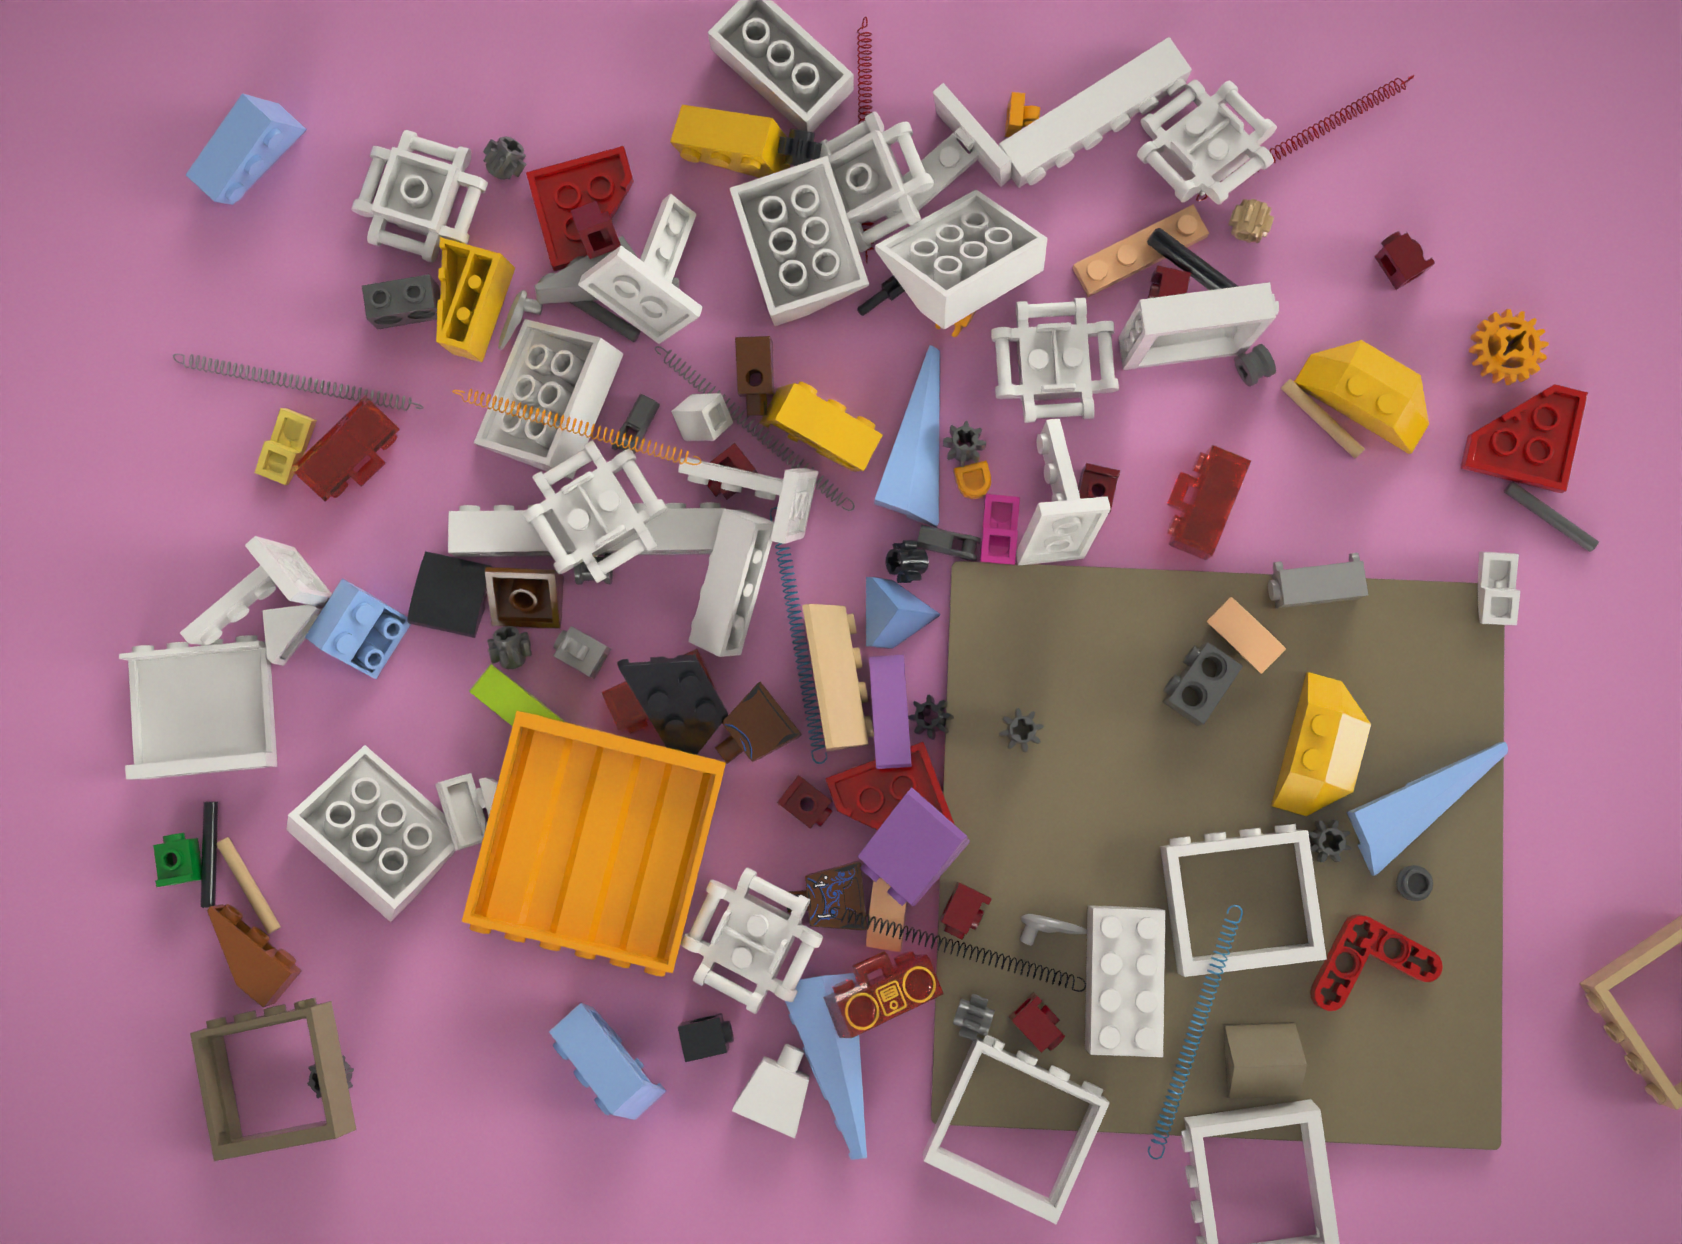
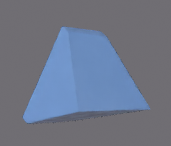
M866 577V647L892 649L941 615L894 580Z

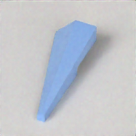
M929 345L875 496L874 504L905 514L907 518L937 528L939 523L940 350Z
M1499 742L1409 782L1398 790L1346 812L1360 841V844L1357 845L1371 875L1375 876L1380 873L1508 753L1507 743Z
M855 973L800 979L795 988L798 993L794 1001H785L790 1012L788 1016L792 1025L796 1026L804 1044V1053L825 1100H828L836 1118L834 1120L835 1125L842 1132L850 1151L848 1154L850 1159L867 1158L859 1030L849 1024L845 1015L848 1000L856 994ZM855 997L849 1004L848 1016L850 1021L859 1027L857 997Z

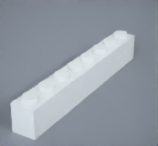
M714 502L700 503V508H686L684 503L665 504L667 510L645 524L658 547L650 552L646 549L638 555L711 554L718 533V523L722 517L723 510L726 508H721L720 503ZM644 503L633 504L638 513L646 508ZM463 505L459 506V511H449L448 553L455 557L552 556L533 524H528L524 518L523 512L525 510H514L512 505H495L493 511H480L479 506ZM554 511L544 516L566 553L571 554L577 549ZM636 532L600 555H605V553L613 554L639 538L638 533Z

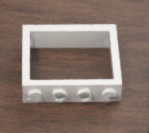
M1270 282L1139 300L1118 337L1123 370L1245 353L1272 323L1276 315H1278L1279 301H1275Z
M1296 824L1274 826L1275 833L1261 834V828L1239 830L1240 837L1226 838V832L1204 834L1205 841L1191 843L1190 836L1169 839L1170 845L1160 846L1177 973L1179 975L1188 977L1213 974L1207 970L1221 973L1220 969L1209 964L1211 963L1216 966L1224 965L1219 961L1211 959V957L1220 960H1226V958L1220 954L1192 957L1178 857L1294 843L1308 943L1232 952L1229 955H1225L1228 960L1224 962L1226 967L1221 969L1223 972L1327 960L1308 830H1296Z
M990 1035L985 1036L984 1040L976 1037V1040L970 1046L923 1151V1161L1057 1224L1110 1102L1102 1096L1103 1089L1090 1082L1084 1081L1081 1086L1069 1080L1071 1074L1056 1066L1051 1065L1050 1069L1047 1070L1036 1065L1038 1059L1024 1051L1018 1050L1015 1055L1004 1050L1005 1043ZM981 1053L1090 1103L1049 1198L940 1147Z
M1312 1099L1184 1117L1186 1130L1181 1131V1143L1184 1152H1189L1191 1165L1185 1166L1189 1188H1194L1196 1200L1190 1201L1194 1223H1199L1201 1236H1196V1244H1218L1203 1137L1293 1124L1301 1125L1316 1234L1252 1244H1340L1321 1110Z

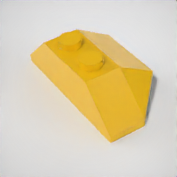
M1363 340L1311 354L1294 380L1306 393L1408 454L1414 451L1429 426L1421 375Z
M1306 672L1271 807L1308 816L1354 792L1371 723L1342 681Z

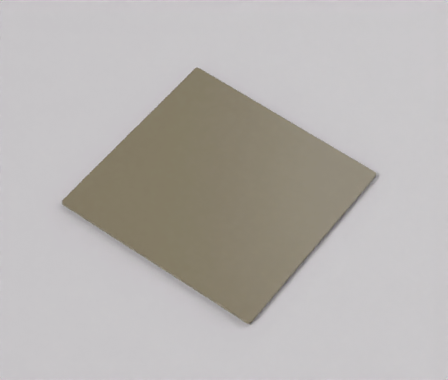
M956 561L953 563L951 568L946 696L948 704L946 713L953 715L954 719L946 720L945 724L949 732L945 733L943 794L955 826L967 835L970 843L940 876L938 935H940V939L946 937L947 942L952 938L953 944L957 940L960 945L965 942L966 948L971 944L973 949L978 946L979 951L984 948L985 953L988 950H991L992 954L997 952L998 957L1003 953L1005 958L1009 955L1011 960L1016 957L1017 962L1022 959L1024 963L1029 961L1030 965L1035 963L1036 968L1042 965L1043 969L1047 966L1049 971L1054 968L1055 972L1059 970L1062 974L1067 972L1068 977L1073 974L1075 978L1073 989L1082 990L1085 984L1083 980L1077 977L1083 978L1086 982L1087 934L1046 933L1038 931L1033 945L1030 946L1019 940L1026 925L1021 921V916L1026 914L1041 915L1087 929L1088 905L1165 910L1163 1057L1090 1055L1085 1049L1086 989L1082 992L1073 991V976L1069 978L1067 988H1065L1067 976L1064 974L1061 985L1058 986L1060 980V972H1058L1052 985L1054 970L1051 971L1046 983L1047 968L1044 970L1040 981L1041 966L1036 972L1035 979H1033L1035 972L1034 964L1030 969L1028 977V963H1026L1023 973L1020 975L1022 961L1019 962L1014 974L1015 959L1011 963L1010 970L1007 971L1009 966L1008 957L1001 970L1003 955L999 958L995 968L996 953L989 966L990 951L985 957L984 964H982L984 950L981 951L976 962L977 948L974 950L971 960H969L971 946L967 949L963 959L964 944L959 951V955L956 956L958 951L957 942L950 955L952 941L950 940L944 953V938L939 951H937L931 1097L932 1122L936 1124L973 1040L959 1036L961 1027L953 1025V1020L960 999L970 1001L972 994L988 999L987 1008L995 1010L987 1035L1004 1042V1050L1015 1055L1018 1050L1024 1051L1038 1059L1036 1065L1049 1070L1051 1065L1056 1066L1071 1074L1069 1080L1082 1086L1083 1082L1087 1081L1103 1089L1102 1096L1110 1104L1097 1132L1158 1133L1160 1135H1167L1166 1132L1159 1131L1155 1127L1163 1128L1166 1131L1170 1130V1128L1159 1124L1157 1121L1160 1120L1167 1124L1172 1122L1160 1117L1159 1114L1169 1118L1174 1116L1171 1113L1162 1111L1161 1108H1166L1171 1112H1175L1176 1109L1165 1105L1163 1102H1168L1172 1105H1178V1103L1167 1099L1165 1096L1168 1095L1175 1099H1180L1177 1094H1172L1167 1090L1171 1089L1177 1093H1182L1181 1089L1173 1087L1169 1083H1174L1180 1087L1184 1086L1182 1082L1175 1081L1171 1077L1186 1080L1184 1076L1174 1073L1176 1070L1183 1074H1188L1187 1070L1178 1068L1176 1064L1190 1068L1188 1063L1181 1062L1178 1058L1189 1062L1192 1061L1190 1057L1184 1056L1180 1052H1185L1189 1055H1194V1052L1184 1049L1182 1046L1185 1045L1191 1049H1196L1197 1047L1194 1044L1185 1042L1184 1039L1198 1043L1199 1041L1196 1038L1190 1037L1186 1033L1201 1036L1199 1032L1190 1030L1188 1027L1190 1026L1197 1030H1203V1028L1190 1021L1193 1020L1201 1024L1205 1023L1202 1019L1196 1018L1192 1014L1207 1017L1205 1013L1194 1008L1209 1011L1206 1006L1197 1004V1001L1208 1005L1211 1004L1210 1001L1200 998L1199 995L1213 998L1211 994L1203 992L1201 989L1215 992V989L1204 985L1203 982L1210 985H1218L1213 980L1205 978V976L1213 979L1220 978L1215 974L1183 977L1177 973L1160 846L1170 845L1169 839L1190 836L1191 843L1205 841L1204 834L1226 832V838L1240 837L1239 830L1261 828V834L1275 833L1274 826L1296 824V830L1313 832L1317 829L1315 821H1323L1326 828H1328L1331 820H1337L1339 822L1338 830L1350 831V834L1345 838L1346 845H1349L1351 850H1343L1339 853L1341 857L1340 862H1334L1330 855H1328L1324 863L1317 861L1318 853L1316 851L1311 852L1326 957L1346 919L1352 915L1360 914L1371 917L1435 952L1442 961L1443 969L1441 975L1432 982H1423L1369 955L1345 1004L1336 1011H1327L1316 1006L1310 995L1312 984L1325 960L1229 971L1219 974L1221 980L1217 981L1219 986L1215 987L1217 993H1213L1215 999L1211 1000L1213 1005L1209 1006L1211 1009L1207 1013L1209 1018L1205 1019L1207 1024L1202 1025L1205 1030L1201 1032L1203 1036L1199 1038L1200 1043L1196 1044L1198 1050H1195L1196 1056L1192 1057L1194 1062L1190 1063L1192 1068L1188 1069L1190 1075L1186 1076L1188 1081L1184 1082L1186 1087L1182 1088L1184 1093L1180 1095L1182 1099L1178 1101L1180 1105L1176 1107L1178 1111L1174 1113L1175 1119H1172L1174 1124L1170 1126L1171 1131L1168 1133L1169 1135L1182 1136L1181 1131L1186 1130L1184 1117L1312 1099L1321 1110L1325 1142L1484 1150L1499 1149L1501 1146L1504 757L1375 876L1371 875L1357 845L1360 844V841L1346 813L1398 790L1409 782L1499 742H1504L1505 625L1482 624L1479 622L1478 583L1366 578L1368 596L1360 599L1276 609L1275 601H1271L1268 593V582L1272 580V574L1040 564L1018 566L1016 563L1015 565L969 561ZM1230 597L1236 600L1286 648L1262 674L1207 623V620ZM1208 642L1243 667L1205 724L1197 726L1163 703L1167 696L1163 690L1175 674L1180 677L1187 666L1183 663V660L1192 647L1195 645L1199 648L1202 644ZM1204 659L1201 666L1203 673L1208 677H1214L1217 672L1216 664L1211 659ZM1306 672L1342 681L1371 723L1354 792L1308 816H1302L1271 807L1305 675ZM1186 687L1183 690L1182 699L1184 703L1188 706L1196 704L1198 697L1194 689ZM1017 708L1021 710L1022 716L1026 717L1034 711L1035 716L1032 720L1035 725H1044L1042 729L1036 730L1035 734L1041 742L1039 744L1032 741L1027 742V752L1022 751L1021 744H1015L1014 747L1008 749L1007 746L1011 740L1008 736H999V733L1007 730L1008 726L1003 722L1002 718L1006 716L1012 720L1015 719V709ZM1018 721V726L1012 728L1014 735H1020L1021 740H1025L1024 736L1030 732L1029 726H1023L1022 722ZM1326 835V840L1322 842L1323 847H1330L1329 842L1333 840L1332 835ZM1294 843L1178 857L1192 957L1215 955L1216 953L1213 951L1228 953L1225 949L1217 947L1216 944L1230 947L1229 944L1217 938L1232 941L1230 937L1220 933L1235 934L1231 930L1222 927V925L1230 928H1237L1234 924L1224 921V919L1235 922L1239 921L1241 910L1238 907L1230 908L1227 914V909L1232 905L1240 906L1243 915L1241 922L1235 923L1238 929L1234 930L1236 935L1231 936L1234 942H1229L1232 948L1227 950L1230 953L1308 943ZM1407 866H1421L1431 874L1433 889L1424 900L1411 901L1405 899L1398 892L1396 886L1397 876ZM957 881L992 899L989 905L982 902L980 909L984 910V915L977 929L970 928L963 940L945 932L946 924L939 920ZM1365 922L1362 925H1354L1353 930L1357 933L1354 943L1345 941L1343 946L1355 949L1360 953L1361 947L1354 945L1360 936L1366 938L1368 935V931L1364 929ZM937 937V949H938L939 937ZM1390 938L1384 943L1383 950L1388 958H1395L1400 954L1401 944L1396 938ZM1344 952L1337 956L1335 964L1341 973H1345L1351 970L1354 962L1352 956L1348 952ZM1410 955L1407 961L1413 962L1421 968L1419 974L1422 971L1429 972L1432 967L1427 963L1429 957L1422 960ZM1329 972L1327 977L1334 979V982L1329 989L1324 987L1321 989L1320 994L1325 997L1324 1004L1328 999L1335 1000L1336 994L1332 992L1335 982L1344 984L1346 979L1334 976ZM1033 992L1042 1000L1038 1007L1041 1009L1046 1004L1060 1019L1056 1027L1065 1035L1063 1041L1051 1051L1046 1048L1041 1053L1008 1017ZM1296 1023L1307 1063L1301 1095L1228 1098L1223 1025ZM977 1034V1037L984 1040V1035ZM981 1053L950 1125L1078 1131L1090 1103ZM1300 1124L1210 1136L1219 1138L1303 1141Z

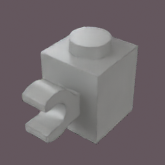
M570 626L568 631L563 630L557 637L553 646L556 652L553 656L595 679L612 649Z

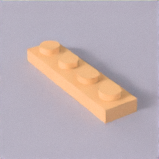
M1194 204L1075 263L1072 269L1087 297L1165 259L1163 255L1147 243L1149 236L1157 228L1163 229L1185 247H1189L1207 238L1209 232Z

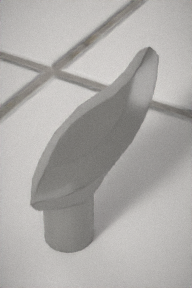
M525 290L516 295L509 310L499 340L498 349L500 350L505 347L515 327L521 322L524 311L541 315L543 304H539L537 300L527 298Z
M1035 914L1021 916V921L1026 925L1019 940L1030 946L1033 945L1038 931L1046 933L1087 934V929L1050 917Z

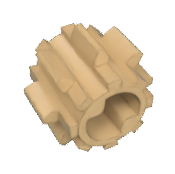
M1243 199L1241 204L1236 205L1235 210L1232 212L1228 224L1233 227L1231 234L1236 239L1246 241L1247 243H1259L1262 237H1266L1267 233L1270 232L1274 217L1270 216L1271 207L1256 199Z

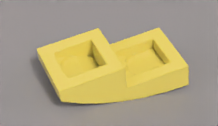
M280 408L271 439L264 441L254 473L281 484L289 485L304 456L317 420L287 408Z

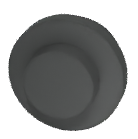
M1411 865L1399 872L1396 886L1398 892L1405 899L1421 901L1430 895L1433 889V879L1425 868Z

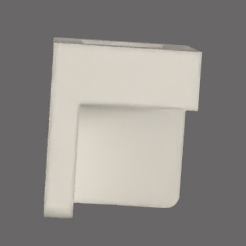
M721 393L692 394L671 411L681 436L685 441H714L733 424Z

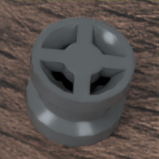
M1263 344L1253 347L1252 352L1248 354L1241 353L1234 358L1239 376L1249 387L1258 383V379L1263 376L1268 378L1276 374L1275 362Z

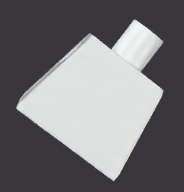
M785 1044L778 1061L764 1056L738 1096L732 1112L795 1139L809 1082V1075L797 1070L804 1051L795 1046Z

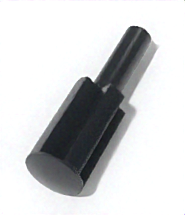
M894 275L881 284V291L857 308L861 316L867 314L887 298L892 301L905 292Z

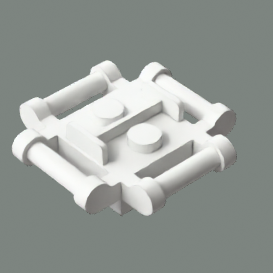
M1193 79L1185 86V90L1156 113H1149L1140 121L1144 131L1154 141L1145 143L1139 149L1137 157L1144 164L1149 163L1175 190V196L1181 202L1188 201L1197 193L1200 196L1206 193L1216 204H1221L1229 197L1228 193L1259 169L1265 170L1274 163L1270 151L1260 145L1272 136L1277 126L1270 119L1265 120L1237 92L1238 87L1230 80L1225 82L1210 97L1203 85L1198 80ZM1192 101L1198 106L1167 131L1161 127L1162 124ZM1228 103L1255 131L1249 135L1244 130V123L1225 104Z
M876 111L865 116V121L828 141L825 139L819 142L822 144L820 158L828 156L851 230L860 252L871 248V243L907 224L912 226L921 221L920 214L913 204L911 197L917 193L926 192L934 186L931 175L926 174L911 138L913 131L909 122L898 123L884 131L883 122ZM895 142H899L913 177L912 180L906 183L890 146ZM900 205L901 212L866 231L863 230L862 223L866 221L874 222L898 209Z
M404 130L397 148L392 147V150L373 146L370 153L372 161L359 198L354 200L351 208L353 212L361 216L373 217L367 236L368 243L376 246L384 244L422 256L423 260L432 263L436 261L439 254L440 237L468 244L470 235L467 233L481 193H485L488 182L483 178L465 173V169L470 164L471 149L462 146L457 149L418 137L417 133L409 130ZM416 150L452 161V165L412 152ZM461 185L467 187L468 190L455 228L446 226L459 186ZM387 222L396 224L400 228L426 235L425 243L385 231Z
M1085 297L1074 298V302L1028 304L1027 301L1016 302L1017 328L998 327L991 330V339L995 342L998 376L995 396L997 399L1021 398L1024 423L1035 422L1039 418L1082 416V419H1094V400L1092 394L1111 393L1119 390L1118 379L1114 376L1111 337L1115 333L1114 322L1099 321L1087 324ZM1074 315L1075 322L1072 325L1070 322L1038 324L1037 327H1029L1028 318ZM1098 336L1101 380L1091 381L1088 337ZM1009 342H1017L1020 385L1012 384ZM1080 398L1081 401L1078 403L1035 405L1034 400Z
M592 440L584 445L585 449L544 474L540 471L532 476L546 500L525 510L523 516L528 524H533L555 560L553 566L558 574L565 573L584 561L595 581L599 583L607 578L605 574L646 549L650 552L658 547L645 524L667 510V506L662 499L656 497L635 463L637 457L632 450H624L616 455L614 459L606 462ZM593 460L597 466L596 470L585 473L562 487L561 491L555 493L551 485ZM622 469L646 506L639 513L614 475ZM554 511L577 549L571 554L566 553L544 516ZM636 532L638 533L639 538L600 562H597L595 557Z
M747 867L740 877L736 890L716 880L709 881L706 888L708 894L689 934L685 933L680 944L685 949L704 956L701 965L694 975L693 982L701 986L707 984L747 1005L746 1010L756 1014L768 990L785 1001H794L798 993L795 988L814 948H819L823 936L802 925L803 921L801 920L808 908L810 899L802 895L797 897L756 876V871ZM750 889L791 909V915L749 894ZM720 899H724L730 902L729 906L723 914L711 942L708 943L702 940V937ZM795 937L802 941L784 980L781 981L776 977ZM715 963L758 984L754 993L713 972L712 969Z

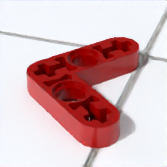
M1360 914L1352 915L1343 923L1327 955V960L1324 961L1312 984L1310 995L1313 1003L1321 1009L1327 1011L1340 1009L1345 1004L1369 955L1423 982H1432L1438 979L1442 973L1443 965L1440 957L1430 949L1371 917ZM1365 922L1364 929L1368 931V935L1366 938L1360 936L1354 945L1361 947L1360 953L1355 949L1343 946L1345 941L1354 943L1357 937V933L1353 930L1354 925H1362ZM1390 938H1396L1401 944V952L1395 958H1388L1383 950L1384 943ZM1348 952L1352 956L1354 964L1350 971L1341 973L1337 969L1335 961L1339 954ZM1410 955L1422 960L1429 957L1427 963L1432 966L1429 972L1422 971L1419 974L1421 968L1413 962L1407 961ZM1329 972L1334 976L1346 979L1344 984L1335 982L1332 992L1336 994V998L1334 1001L1328 999L1324 1004L1325 997L1320 994L1323 987L1329 989L1334 982V979L1327 977Z

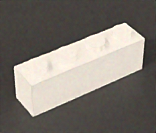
M723 510L722 517L718 523V533L713 551L709 557L705 581L700 590V600L696 615L691 624L692 630L688 642L718 657L741 655L772 544L770 540L774 526L773 521L747 510Z

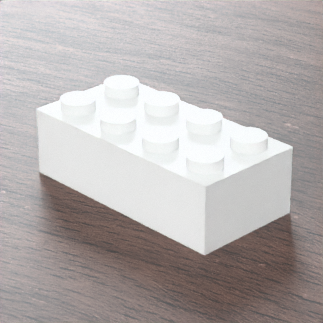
M739 0L708 31L711 50L799 130L814 132L854 90V74L772 0Z
M1088 905L1085 1049L1090 1055L1163 1057L1165 910L1147 907Z

